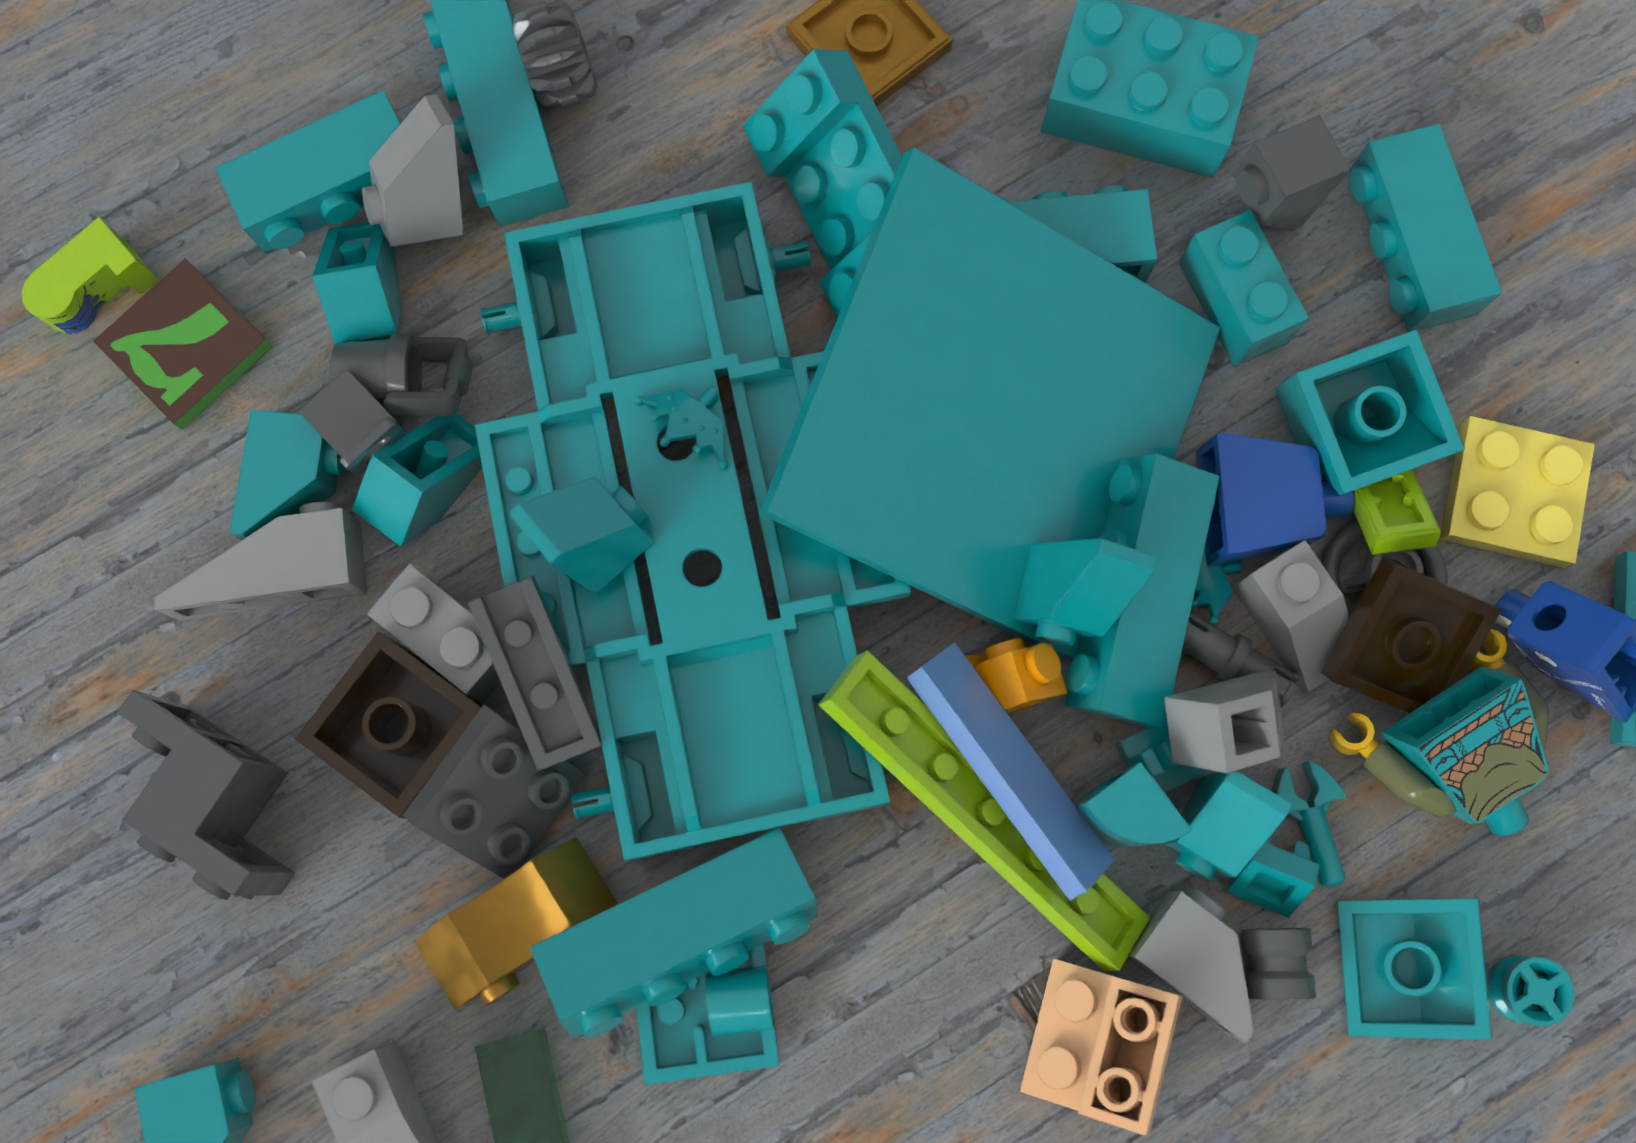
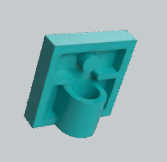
M765 944L748 951L749 958L747 961L732 971L716 976L708 971L686 982V990L667 1003L649 1006L645 1002L636 1007L645 1085L780 1065Z

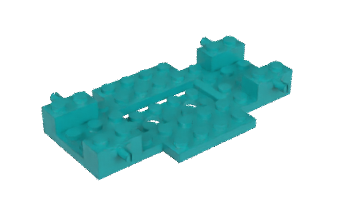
M752 182L505 232L504 236L516 293V302L488 308L483 307L480 309L483 317L482 322L486 334L522 326L538 411L475 424V431L504 587L534 575L572 668L576 669L587 666L609 786L571 793V800L574 805L598 800L594 804L573 808L576 820L614 811L623 858L625 861L635 862L697 848V845L815 819L824 818L826 820L888 806L890 799L882 764L818 704L853 658L857 656L847 610L910 597V585L759 514L781 618L768 620L720 393L708 409L724 421V460L729 464L728 468L724 470L719 467L720 460L712 448L704 449L699 454L693 451L687 458L680 461H672L665 458L658 450V442L661 435L667 429L669 418H659V420L654 422L650 419V414L654 412L655 406L644 403L638 406L634 403V398L637 396L644 398L680 388L698 401L710 386L719 392L716 378L729 375L759 513L824 351L791 358L775 289L776 273L812 266L807 241L804 240L800 243L770 248L769 242L763 235ZM613 399L633 496L648 514L640 525L655 541L645 550V556L663 643L656 645L652 643L636 559L595 595L553 566L508 514L521 502L591 477H595L611 493L621 486L604 401ZM698 551L714 553L722 563V572L719 578L713 584L706 587L692 585L684 576L686 560Z

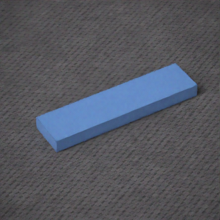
M952 643L906 678L1066 897L1072 900L1087 892L1115 859L956 643Z

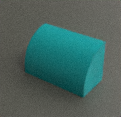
M1141 762L1116 772L1074 804L1100 840L1113 846L1137 847L1176 840L1192 831L1191 827Z

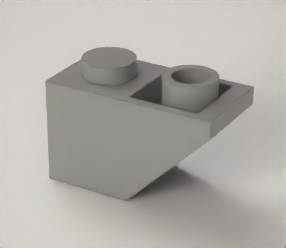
M1264 670L1164 697L1173 763L1230 773L1281 757L1284 729L1275 670Z

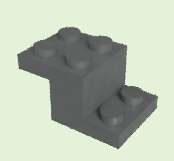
M132 690L117 711V714L137 726L131 735L136 741L166 757L122 819V821L142 834L137 843L144 850L164 861L173 863L178 858L195 869L197 872L192 878L194 883L218 898L228 900L233 895L251 900L254 896L281 895L295 872L245 840L244 837L288 772L187 705Z

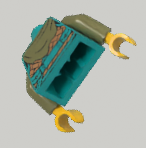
M1491 629L1482 644L1486 649L1487 655L1478 651L1468 669L1472 673L1383 730L1381 733L1386 741L1385 743L1379 745L1373 739L1375 732L1373 723L1362 713H1350L1347 716L1348 721L1361 731L1362 740L1360 743L1354 744L1346 741L1341 733L1335 729L1331 730L1329 738L1330 743L1339 753L1344 755H1357L1360 753L1366 758L1364 767L1400 799L1436 817L1453 815L1471 825L1485 821L1493 835L1508 836L1519 832L1529 822V816L1519 797L1545 781L1549 772L1544 754L1547 741L1549 708L1546 701L1514 662L1506 663L1502 658L1507 651L1505 636L1501 632Z

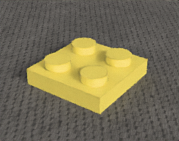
M1469 416L1460 423L1459 436L1465 450L1455 453L1440 540L1564 569L1576 564L1595 444Z

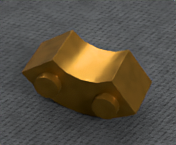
M575 837L531 859L489 890L447 913L414 942L455 1010L479 996L485 1006H488L521 984L516 973L535 961L530 950L531 946L616 906L618 903L578 838Z

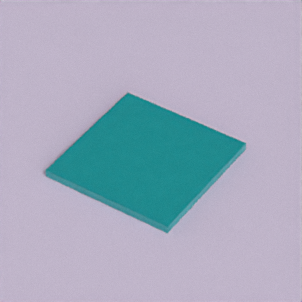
M913 147L902 156L759 514L1034 645L1039 643L1051 644V642L1035 637L1036 626L1013 620L1030 544L1099 538L1104 531L1111 501L1109 497L1110 481L1118 469L1120 459L1154 453L1171 459L1175 458L1221 327ZM1076 636L1074 646L1052 643L1053 649L1058 656L1071 662L1076 655L1080 636Z

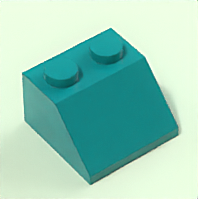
M1417 329L1298 372L1275 387L1296 444L1312 446L1319 453L1321 474L1339 495L1465 450Z

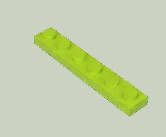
M868 650L855 656L818 705L1104 972L1119 971L1150 917L1104 873L1087 892L1069 900L928 707Z

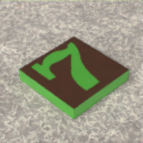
M186 258L93 341L165 416L182 430L273 347Z

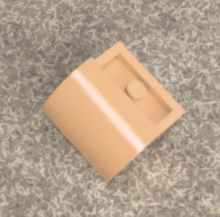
M1053 959L1020 1092L1079 1111L1078 1114L1149 1136L1182 996Z

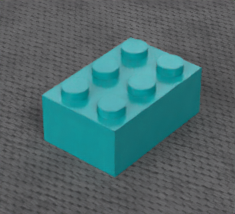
M1077 0L1040 132L1214 178L1231 146L1259 36L1123 0Z

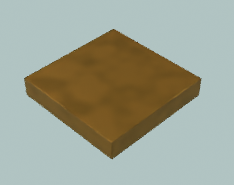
M818 0L786 24L787 36L805 56L813 49L848 51L876 107L952 49L953 39L918 0Z

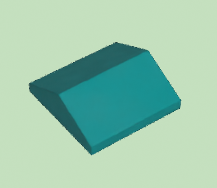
M1479 899L1338 901L1348 1037L1492 1039Z

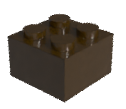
M378 631L299 732L295 740L398 818L406 819L403 814L466 730L483 704L464 694L402 644Z

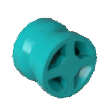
M1510 955L1500 959L1490 969L1487 977L1488 996L1492 1007L1501 1016L1513 1022L1549 1027L1562 1022L1571 1013L1575 1002V986L1569 973L1559 963L1548 958ZM1522 977L1525 982L1524 993L1518 997L1517 994L1520 993L1519 987L1521 984L1519 979Z

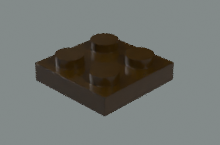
M1383 556L1324 664L1321 673L1334 683L1411 713L1464 678L1499 616L1501 609L1487 601Z

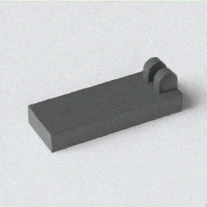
M535 576L521 579L467 602L537 770H543L602 746L599 730Z

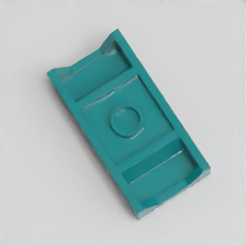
M813 49L743 124V129L767 177H785L830 268V271L819 280V283L838 318L902 156L849 52L844 50Z

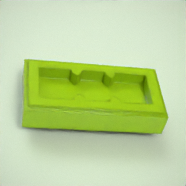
M1412 469L1354 490L1353 511L1372 555L1436 547L1441 530Z

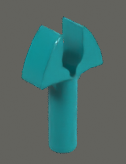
M1307 761L1302 763L1306 778L1311 784V794L1306 802V800L1299 798L1294 792L1289 769L1287 767L1279 769L1273 782L1272 792L1293 804L1288 815L1300 822L1306 843L1310 848L1311 859L1319 864L1317 877L1320 885L1323 887H1335L1342 884L1346 876L1327 822L1326 813L1331 801L1347 797L1344 790L1325 769L1313 761Z

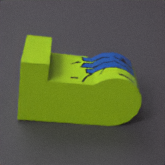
M98 217L29 275L21 291L22 302L31 314L58 332L65 334L79 333L88 328L94 321L98 308L129 285L141 295L154 285L159 278L128 242Z

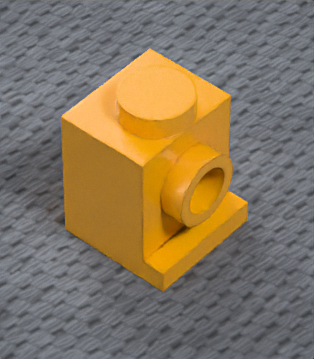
M1016 638L990 646L985 649L986 653L965 656L1008 715L1068 693L1061 674V662L1058 654L1053 649L1052 643H1039L1025 648L1023 639Z

